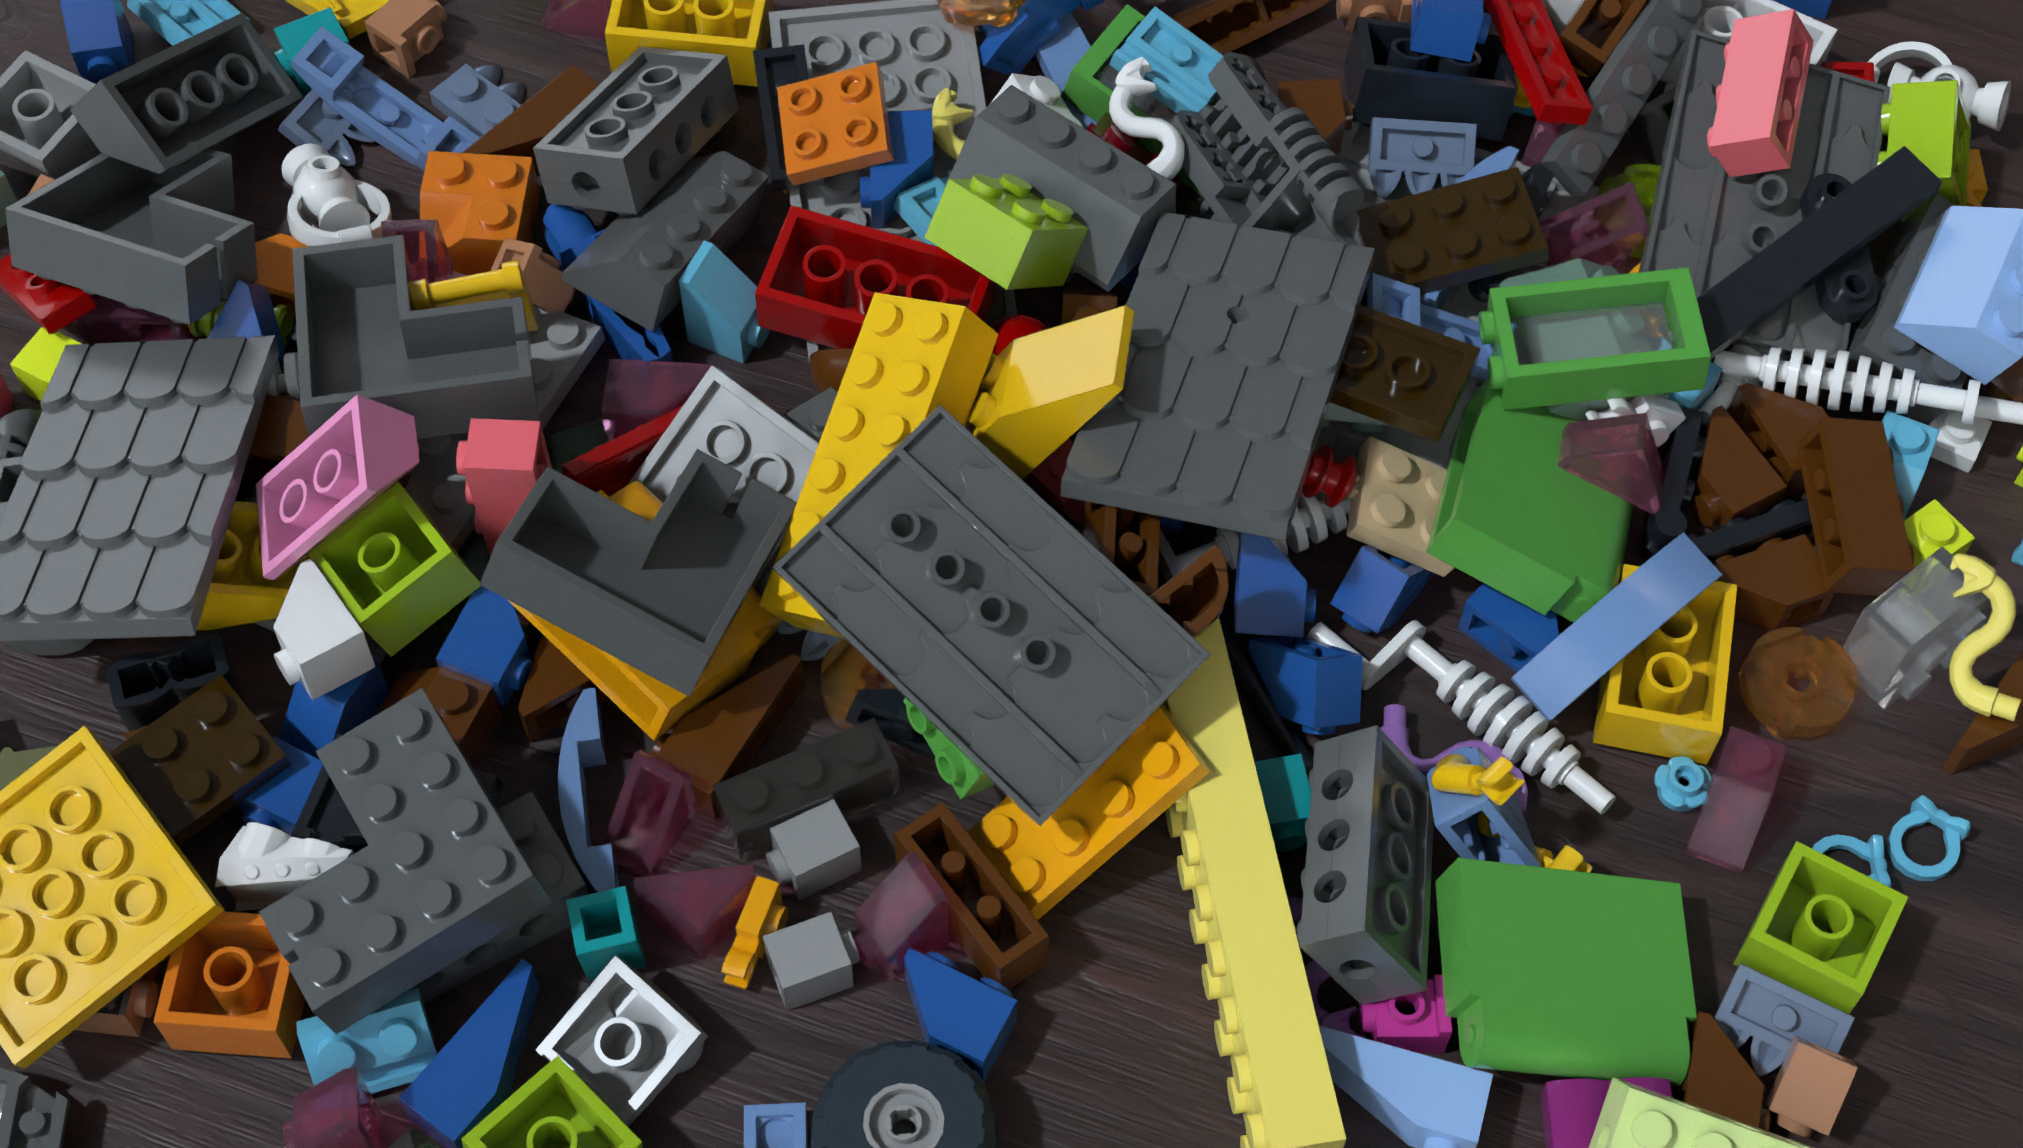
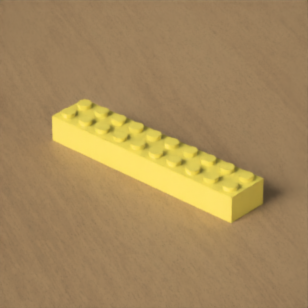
M1218 617L1207 630L1195 638L1211 655L1163 702V705L1211 772L1165 810L1171 838L1180 837L1183 855L1177 856L1181 887L1183 891L1192 890L1195 909L1189 910L1192 937L1195 945L1204 944L1208 964H1202V980L1205 994L1208 1000L1217 999L1220 1020L1214 1021L1217 1048L1221 1057L1230 1055L1233 1077L1227 1078L1229 1101L1233 1114L1243 1113L1247 1135L1240 1136L1241 1148H1344L1346 1135Z

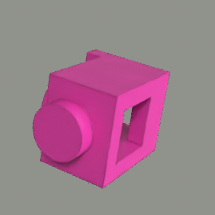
M1435 975L1434 979H1427L1426 991L1365 1005L1359 1003L1360 1032L1370 1033L1371 1040L1419 1054H1444L1452 1034L1451 1017H1446L1442 975ZM1415 1008L1416 1012L1411 1015H1404L1397 1009Z

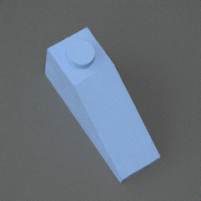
M1319 1026L1332 1081L1408 1146L1414 1148H1476L1493 1074Z

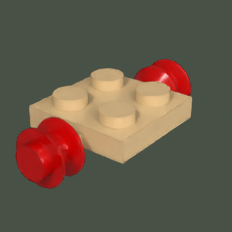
M1371 436L1359 447L1357 466L1354 457L1351 455H1346L1339 462L1334 461L1333 450L1328 445L1323 446L1317 453H1313L1303 485V495L1306 498H1312L1318 491L1325 493V505L1329 508L1335 507L1347 497L1351 498L1346 536L1442 577H1445L1455 568L1426 552L1447 469Z

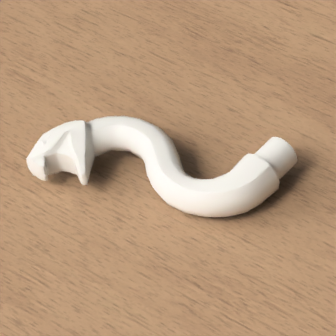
M1140 57L1126 63L1115 80L1116 87L1109 101V112L1113 123L1120 131L1132 137L1158 139L1163 144L1158 157L1146 166L1171 181L1182 167L1185 144L1181 133L1174 125L1159 118L1136 116L1130 110V103L1133 98L1158 90L1155 83L1144 80L1146 72H1151L1152 67L1145 58Z

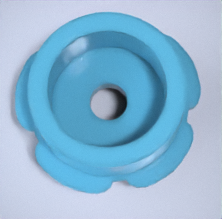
M1677 756L1671 758L1667 765L1658 767L1654 777L1660 801L1671 810L1687 812L1702 806L1709 798L1708 789L1712 786L1711 775L1704 766H1698L1689 757ZM1679 779H1686L1689 782V785H1681L1679 783Z

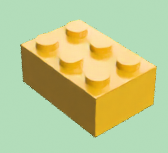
M612 0L605 29L611 73L639 47L727 55L733 85L758 87L753 50L767 49L770 37L768 12L775 11L774 0Z
M1624 564L1620 583L1636 571L1639 566ZM1715 581L1601 677L1593 743L1669 758L1685 756L1693 759L1695 763L1708 764L1723 730L1737 594L1736 584Z

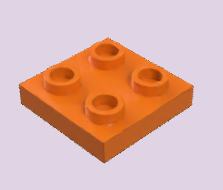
M877 62L777 87L786 174L793 186L894 161L883 73Z

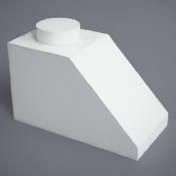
M311 558L300 563L273 627L282 649L274 654V658L287 682L292 685L300 681L311 699L315 700L375 668V664L364 632Z

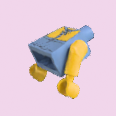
M1461 747L1441 759L1436 767L1428 772L1427 781L1435 826L1461 858L1588 873L1593 869L1590 864L1583 861L1584 858L1578 851L1568 845L1564 846L1554 860L1551 851L1534 846L1520 804L1515 795V792L1525 784V781L1515 777L1510 772L1514 766L1508 759L1500 756L1492 764L1480 748Z

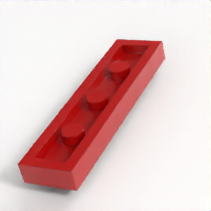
M1483 0L1489 14H1491L1494 26L1537 120L1553 125L1562 123L1585 125L1593 108L1542 1Z

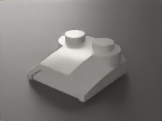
M615 955L538 1046L536 1051L549 1061L558 1055L628 1127L676 1074L689 1070L697 1063L703 1051L704 1041L708 1035L691 1016L652 981L624 959Z

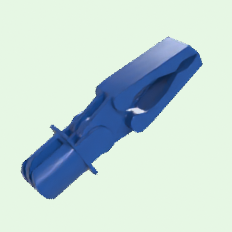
M551 204L543 218L546 244L554 257L562 262V272L605 230L599 231L591 218L583 210H577L566 205ZM582 292L594 324L602 327L607 344L650 392L665 389L675 381L671 349L660 325L652 332L624 316L627 321L636 324L643 333V337L628 327L616 314L615 310ZM644 338L649 346V349L645 346ZM656 369L660 371L663 382L657 378Z

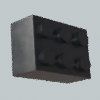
M1356 17L1343 68L1348 99L1352 103L1353 122L1361 123L1370 128L1373 117L1477 124L1476 141H1483L1485 139L1503 140L1518 87L1512 63L1499 35L1488 34L1485 44L1476 43L1471 62L1410 51L1411 23Z

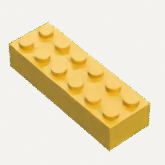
M874 293L774 565L939 405L964 427L966 426L998 337L997 332L966 306ZM772 569L759 606L796 628L843 638Z

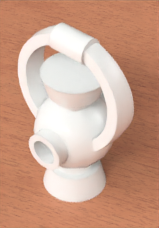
M1909 41L1893 44L1876 53L1868 61L1874 62L1875 83L1878 82L1881 72L1880 68L1896 59L1906 57L1920 58L1937 66L1927 72L1922 78L1915 76V70L1896 62L1887 86L1890 87L1888 103H1891L1892 84L1957 80L1969 119L1974 115L1977 117L1978 123L1997 132L2001 129L2009 104L2011 81L1988 82L1985 88H1979L1976 79L1966 69L1952 65L1949 58L1941 50L1923 42Z
M318 144L300 145L286 155L282 163V175L285 181L293 187L292 197L288 202L287 221L290 233L297 241L307 246H318L381 238L387 234L391 226L392 212L387 197L378 188L368 183L354 180L340 166L338 159L330 156L329 152ZM367 209L378 215L377 219L371 224ZM302 218L311 223L312 226L303 221Z

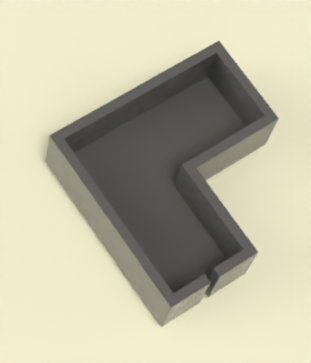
M211 148L162 174L100 154L5 208L13 267L37 274L42 279L55 280L80 288L81 291L88 294H98L122 302L130 308L144 309L168 317L176 323L190 325L200 320L202 316L221 305V301L228 300L238 280L250 282L258 280L254 222L230 215L235 211L232 157L230 154Z
M403 235L292 249L300 405L308 437L357 394L413 415L417 439L469 432L471 418L540 421L531 345L522 297L414 310L409 289V282L413 281Z
M697 449L653 521L650 522L547 466L497 540L480 585L690 697L775 549L794 512L797 502L752 479L733 519L725 517L723 513L740 480L742 472Z
M423 688L316 751L368 846L259 912L282 956L290 963L288 967L312 1012L336 1035L552 902L445 720Z

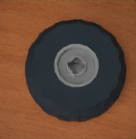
M892 1040L878 1043V1045L864 1051L860 1050L846 1059V1062L835 1073L831 1074L823 1086L818 1102L815 1103L811 1125V1147L997 1148V1120L993 1101L988 1096L984 1082L976 1071H973L962 1061L961 1057L948 1049L944 1050L931 1045L929 1042Z

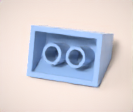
M1951 206L1944 213L1894 328L1977 381H1981L1984 385L2023 356V209Z

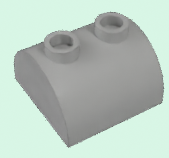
M25 50L0 76V151L55 179L97 157L100 150L70 111L96 84Z

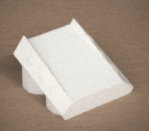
M249 822L246 826H242L220 857L215 887H226L237 901L235 911L260 910L283 898L354 853L352 850L341 848L329 842L314 838L300 839L291 837L274 827Z

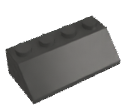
M242 12L100 80L70 111L102 154L162 174L299 102L303 96Z
M1010 85L977 115L948 180L972 179L974 174H981L990 178H1001L1002 174H1011L1031 184L1032 189L1030 193L1040 199H1052L1071 208L1074 212L1072 218L1089 228L1071 269L1108 292L1143 259L1162 211L1176 214L1175 183L1013 85Z
M726 151L690 159L638 214L619 215L563 271L561 280L653 332L682 301L679 279L703 241L714 244L725 255L756 222L769 175Z

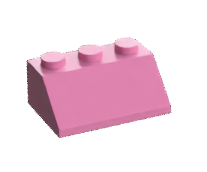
M357 394L256 483L264 578L274 580L308 556V552L376 500L420 462L415 418L413 415Z

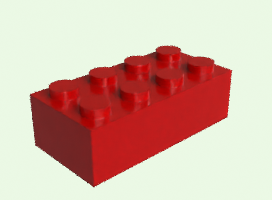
M791 205L755 292L758 325L836 349L854 348L874 293L966 306L982 321L986 322L995 297V282L938 246Z

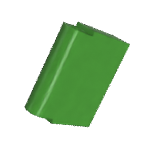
M1487 378L1462 410L1426 552L1543 615H1546L1551 610L1575 622L1620 583L1639 479L1638 467L1631 458L1604 444V435L1595 433L1593 429L1574 419L1550 413L1548 406L1504 410L1500 389H1491L1489 379Z
M1459 857L1435 881L1446 1017L1457 1018L1460 1054L1463 1063L1467 1067L1606 1081L1612 1080L1613 1077L1617 1079L1654 1077L1670 1079V1085L1673 1088L1681 1085L1686 1077L1690 1061L1687 1026L1697 1019L1680 883Z

